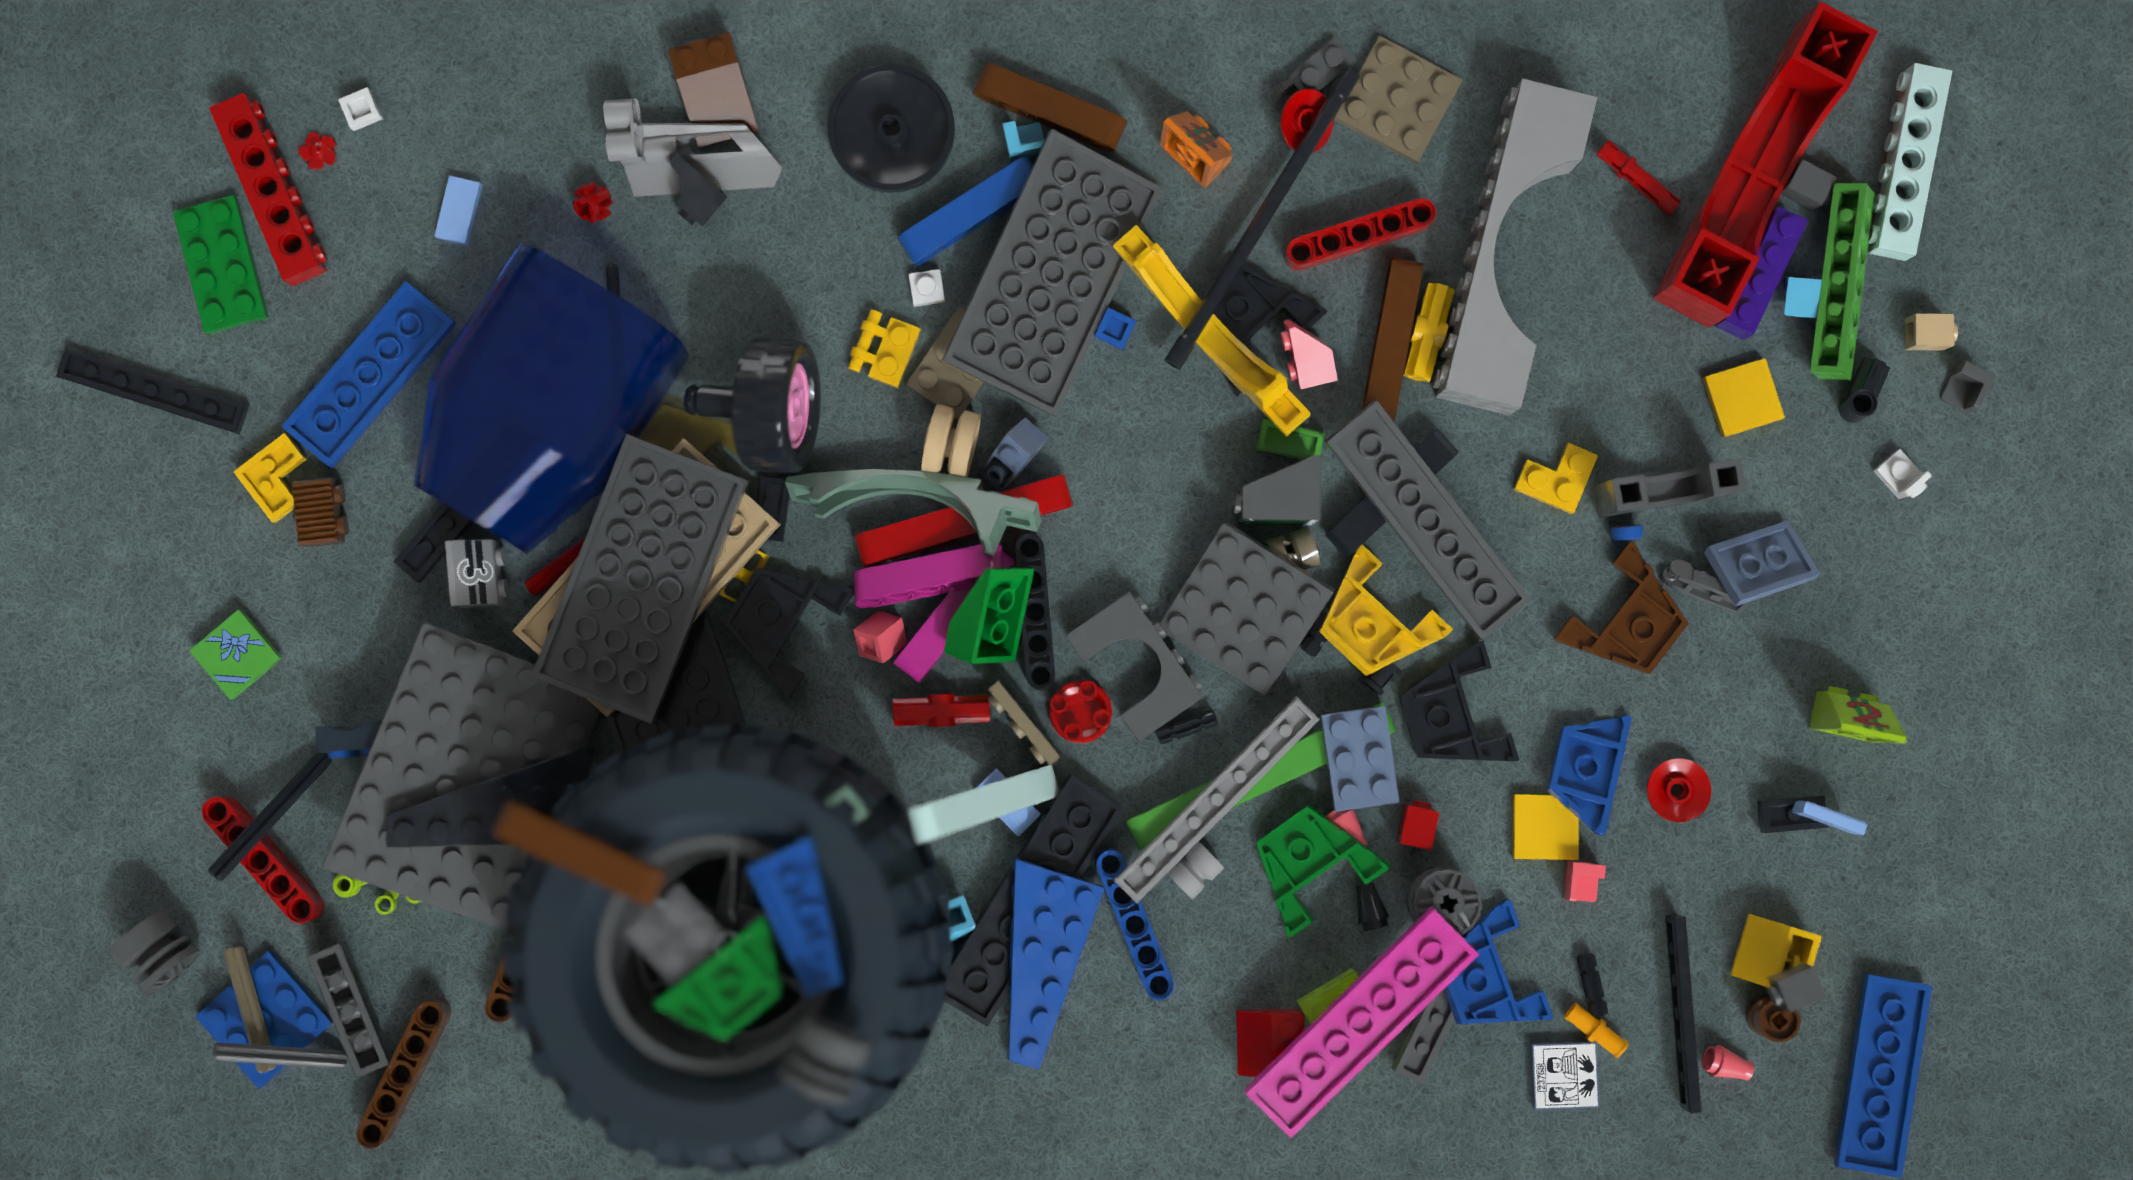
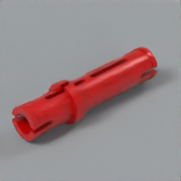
M1610 139L1596 153L1597 157L1617 172L1616 176L1619 179L1623 177L1648 200L1659 207L1665 215L1669 216L1682 201L1636 163L1637 159L1634 156L1629 157Z

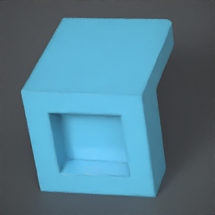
M1015 121L1003 123V132L1010 161L1018 160L1024 156L1032 157L1038 155L1045 141L1039 122L1016 127Z
M1785 277L1784 290H1786L1784 315L1817 318L1822 280Z

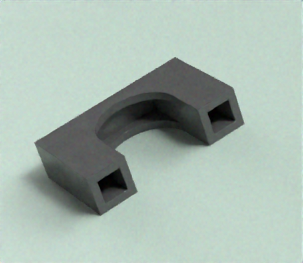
M1741 458L1708 463L1698 468L1659 476L1644 477V474L1611 479L1595 486L1594 491L1599 518L1725 498L1746 491Z
M1128 592L1067 634L1066 637L1083 662H1086L1110 644L1123 639L1138 640L1153 650L1160 666V676L1155 689L1143 700L1120 715L1135 738L1141 741L1203 697L1199 692L1203 690V687L1193 673L1187 676L1181 667L1185 661L1177 649L1173 647L1169 650L1163 641L1167 635L1157 621L1153 623L1149 621L1145 615V612L1149 609L1138 594L1133 597Z

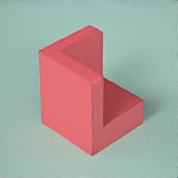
M877 611L853 629L859 656L876 662L885 663L907 645L902 617Z
M1567 860L1563 899L1595 902L1597 899L1598 878L1605 879L1606 866L1597 863Z

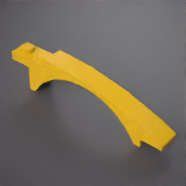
M1135 225L1113 245V248L1185 330L1202 300L1184 280L1163 249L1157 243L1154 244ZM1213 314L1197 339L1196 344L1243 394H1246L1287 437L1310 416L1309 410L1288 390L1287 378L1280 371L1270 367L1252 353Z

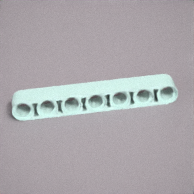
M1051 764L909 809L907 813L916 843H921L1057 797L1059 787Z

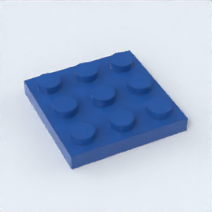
M272 950L265 953L249 968L271 1046L307 1048L333 1024L328 1013ZM231 984L195 1017L218 1043L249 1044L234 988ZM235 1062L258 1089L266 1085L287 1066L276 1065V1068L270 1071L258 1073L255 1063Z

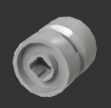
M1198 841L1167 874L1193 900L1205 887L1204 880L1212 881L1225 868Z

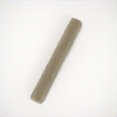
M242 946L229 948L224 951V956L249 1045L271 1046L244 948ZM255 1063L258 1073L276 1068V1065Z

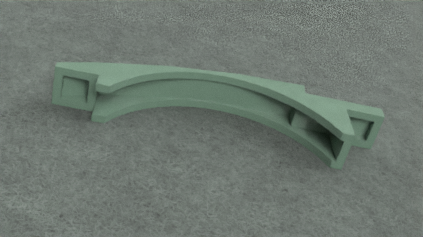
M863 469L788 476L785 480L791 501L818 506L814 514L815 517L822 519L851 503L873 496L911 494L934 499L961 514L976 531L984 554L994 556L1007 525L1037 532L1041 524L1037 502L1027 498L1001 495L995 491L986 492L983 490L981 479L929 471Z

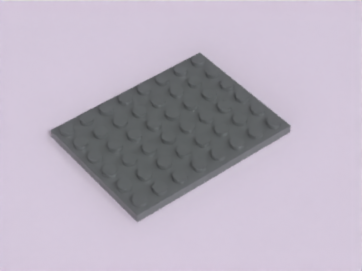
M422 622L327 851L322 868L510 931L511 919L506 917L511 884L517 883L525 868V865H523L525 850L512 844L387 848V812L447 794L449 791L458 788L462 789L477 784L479 781L547 760L549 757L558 754L562 755L577 750V748L587 745L600 710L585 697L531 677L536 666L533 662Z

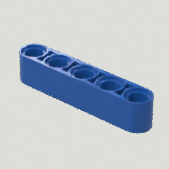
M1024 156L1014 161L903 232L898 237V240L915 266L923 264L1014 206L1033 166L1030 158Z
M1111 848L1105 849L1097 856L1096 866L1147 994L1154 1000H1165L1173 992V979L1141 900L1138 903L1131 897L1126 902L1115 900L1113 893L1119 885L1114 879L1127 867V864L1119 851ZM1107 855H1114L1120 861L1119 868L1114 872H1106L1101 866L1103 858ZM1137 915L1143 919V927L1138 932H1130L1126 928V920L1130 916ZM1147 945L1153 947L1156 951L1153 960L1143 962L1138 958V951L1141 947ZM1155 976L1165 977L1168 981L1165 990L1161 992L1153 991L1150 988L1152 978Z

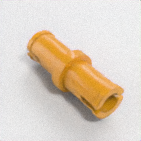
M1577 1002L1569 1008L1564 1016L1565 1020H1568L1586 1034V1039L1590 1042H1597L1616 1059L1624 1053L1629 1045L1627 1040H1624L1606 1026L1607 1022L1605 1020L1595 1018Z

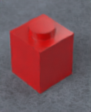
M1413 800L1412 806L1403 804L1396 842L1432 850L1440 812L1431 810L1432 804Z

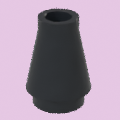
M1374 882L1356 886L1358 925L1362 924L1364 932L1389 926L1387 918L1390 916L1375 888Z

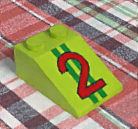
M1828 686V691H1817L1809 729L1873 743L1906 744L1907 736L1891 706L1879 703L1880 697L1860 693L1859 698L1847 696L1848 690Z

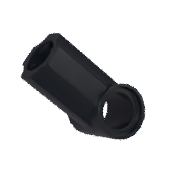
M1864 357L1861 360L1847 395L1839 404V413L1845 421L1856 423L1875 412L1878 405L1877 398L1890 371V367L1885 362L1877 358ZM1854 399L1861 402L1863 412H1858L1854 408Z

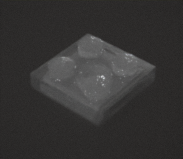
M680 883L625 932L629 939L672 986L727 937L723 930Z

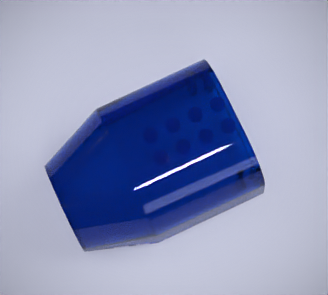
M519 242L429 379L413 486L525 554H528L555 532L562 522L572 514H577L584 504L605 490L626 434L639 438L690 355L683 343L673 333L631 303L554 257L530 245Z

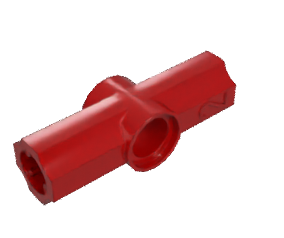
M955 694L927 695V698L893 699L894 726L928 725V727L957 726V723L974 724L990 722L989 695L955 696Z

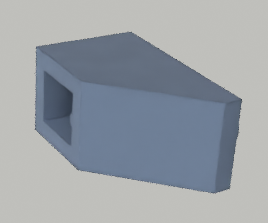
M1024 417L1006 434L978 474L999 492L1005 491L1037 455L1049 438Z

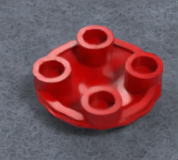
M1077 680L1066 683L1056 691L1050 700L1049 716L1051 724L1059 736L1069 742L1084 744L1095 741L1106 732L1111 723L1113 709L1110 698L1101 687L1092 681Z

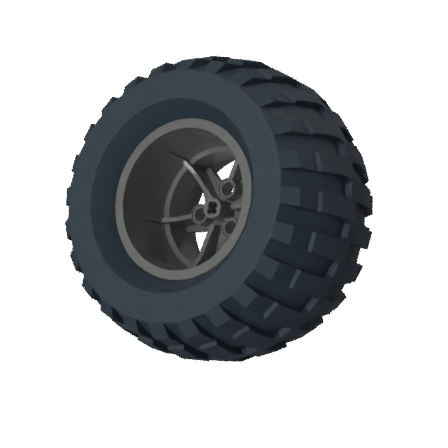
M743 723L673 730L636 747L619 751L597 767L596 772L578 785H573L555 806L553 819L665 870L667 875L653 905L647 906L526 851L524 855L523 865H525L521 877L517 883L511 884L506 913L507 919H511L510 932L507 941L502 942L504 975H509V978H512L513 997L507 1001V1005L517 1031L521 1029V1031L525 1030L532 1047V1054L527 1056L528 1060L543 1081L550 1077L564 1094L565 1098L560 1105L582 1123L589 1119L605 1130L604 1136L606 1138L604 1141L633 1154L637 1150L654 1155L653 1158H658L656 1164L659 1166L690 1170L693 1166L713 1168V1173L717 1175L748 1172L751 1167L769 1165V1167L778 1169L805 1158L811 1151L824 1146H835L854 1132L864 1120L875 1112H880L899 1089V1086L912 1069L918 1065L944 1005L953 951L949 925L948 892L945 890L936 866L937 861L929 841L916 843L907 808L896 793L889 790L873 777L872 773L852 756L829 748L822 742L799 732ZM847 785L851 786L870 812L857 823H855L857 819L853 816L859 811L845 797L836 806L832 805L829 807L825 802ZM813 836L843 981L808 998L787 953L774 943L779 939V936L765 906L755 908L754 884L747 868L752 866V859L761 862ZM727 857L716 906L671 886L678 877L696 864L709 859ZM659 905L688 932L695 942L656 972L651 953V930ZM700 917H706L712 922L710 934H703L698 930L697 921ZM763 917L766 918L771 926L770 935L781 988L802 995L796 1004L778 1017L747 1027L746 1022L725 1040L708 1033L707 1030L701 1027L690 1025L684 1022V1019L667 1011L658 1010L654 1006L657 1001L667 994V991L674 989L728 946V939L730 937H733L735 940L752 927L757 919ZM803 1015H813L837 1023L858 1033L872 1044L862 1068L846 1066L844 1068L857 1079L854 1087H846L851 1092L846 1104H837L805 1095L782 1080L777 1074L782 1063H790L785 1058L788 1050L805 1051L793 1039Z

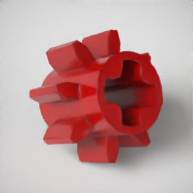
M591 182L587 186L583 184L574 191L578 198L572 204L576 214L581 219L594 224L597 220L603 221L611 215L608 207L613 204V201L605 187Z

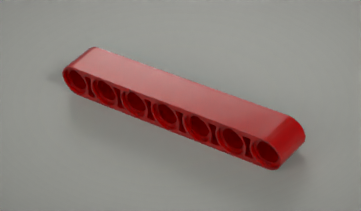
M1065 475L1051 477L1000 492L1001 495L1027 498L1037 502L1040 516L1074 506ZM949 507L854 536L862 566L869 567L977 535V533L961 514Z

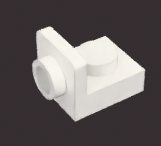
M1901 449L1894 451L1873 470L1898 499L1908 496L1915 498L1927 488L1925 482L1932 477L1928 471L1921 472Z

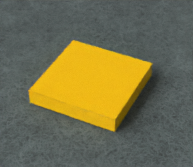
M1766 358L1702 378L1722 438L1785 418Z
M1513 794L1512 858L1579 860V819L1552 795Z

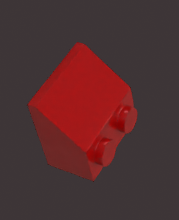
M1300 1008L1236 1010L1237 1068L1239 1076L1257 1077L1304 1031V1013Z

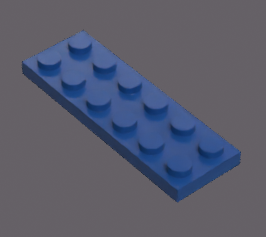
M405 281L281 427L327 466L334 469L457 323L410 283Z
M1864 973L1835 1152V1166L1902 1179L1932 991L1931 985Z

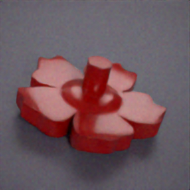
M317 132L308 133V138L305 139V143L308 146L299 147L298 155L304 161H309L308 168L314 171L323 169L325 166L324 162L332 166L337 161L336 152L332 150L337 145L333 137L324 135L320 138Z

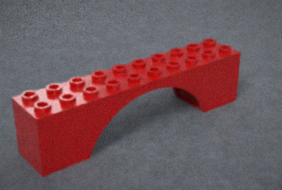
M1822 1L1795 25L1652 299L1707 328L1731 315L1760 259L1759 249L1765 228L1786 183L1816 132L1836 103L1850 87L1878 33L1877 30Z

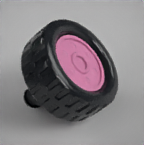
M782 337L754 338L745 346L739 358L733 386L700 385L697 387L696 384H692L686 388L684 394L685 411L691 416L697 413L699 416L731 418L735 448L740 461L748 469L779 473L798 472L807 465L812 455L820 420L821 386L814 351L806 341L801 339Z

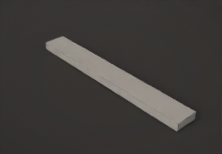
M1295 697L1114 881L1138 903L1320 719L1298 697Z

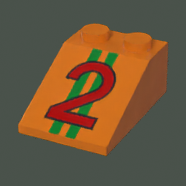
M1188 111L1170 116L1163 123L1160 146L1201 186L1206 188L1231 162L1233 154L1230 151L1232 148L1222 137L1218 136L1215 138L1208 131V124L1200 116L1195 115L1193 117Z

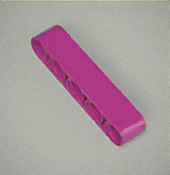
M981 544L857 570L853 573L855 605L860 608H874L973 588L986 568H1004L1002 546L998 545L994 556L984 554Z
M1003 551L1004 568H1012L1016 561ZM972 588L949 592L895 660L894 665L918 684L944 654L950 620Z

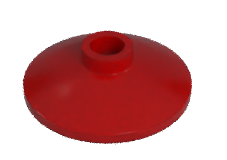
M1299 90L1289 97L1283 107L1280 119L1281 132L1287 145L1294 151L1327 99L1317 90ZM1334 118L1313 152L1321 149L1328 141L1332 133Z
M1673 758L1662 762L1652 771L1647 782V797L1651 807L1660 817L1671 822L1682 823L1696 819L1706 810L1711 799L1712 788L1707 773L1697 763L1688 759ZM1674 784H1678L1681 787V793L1678 796H1674L1671 793V787Z

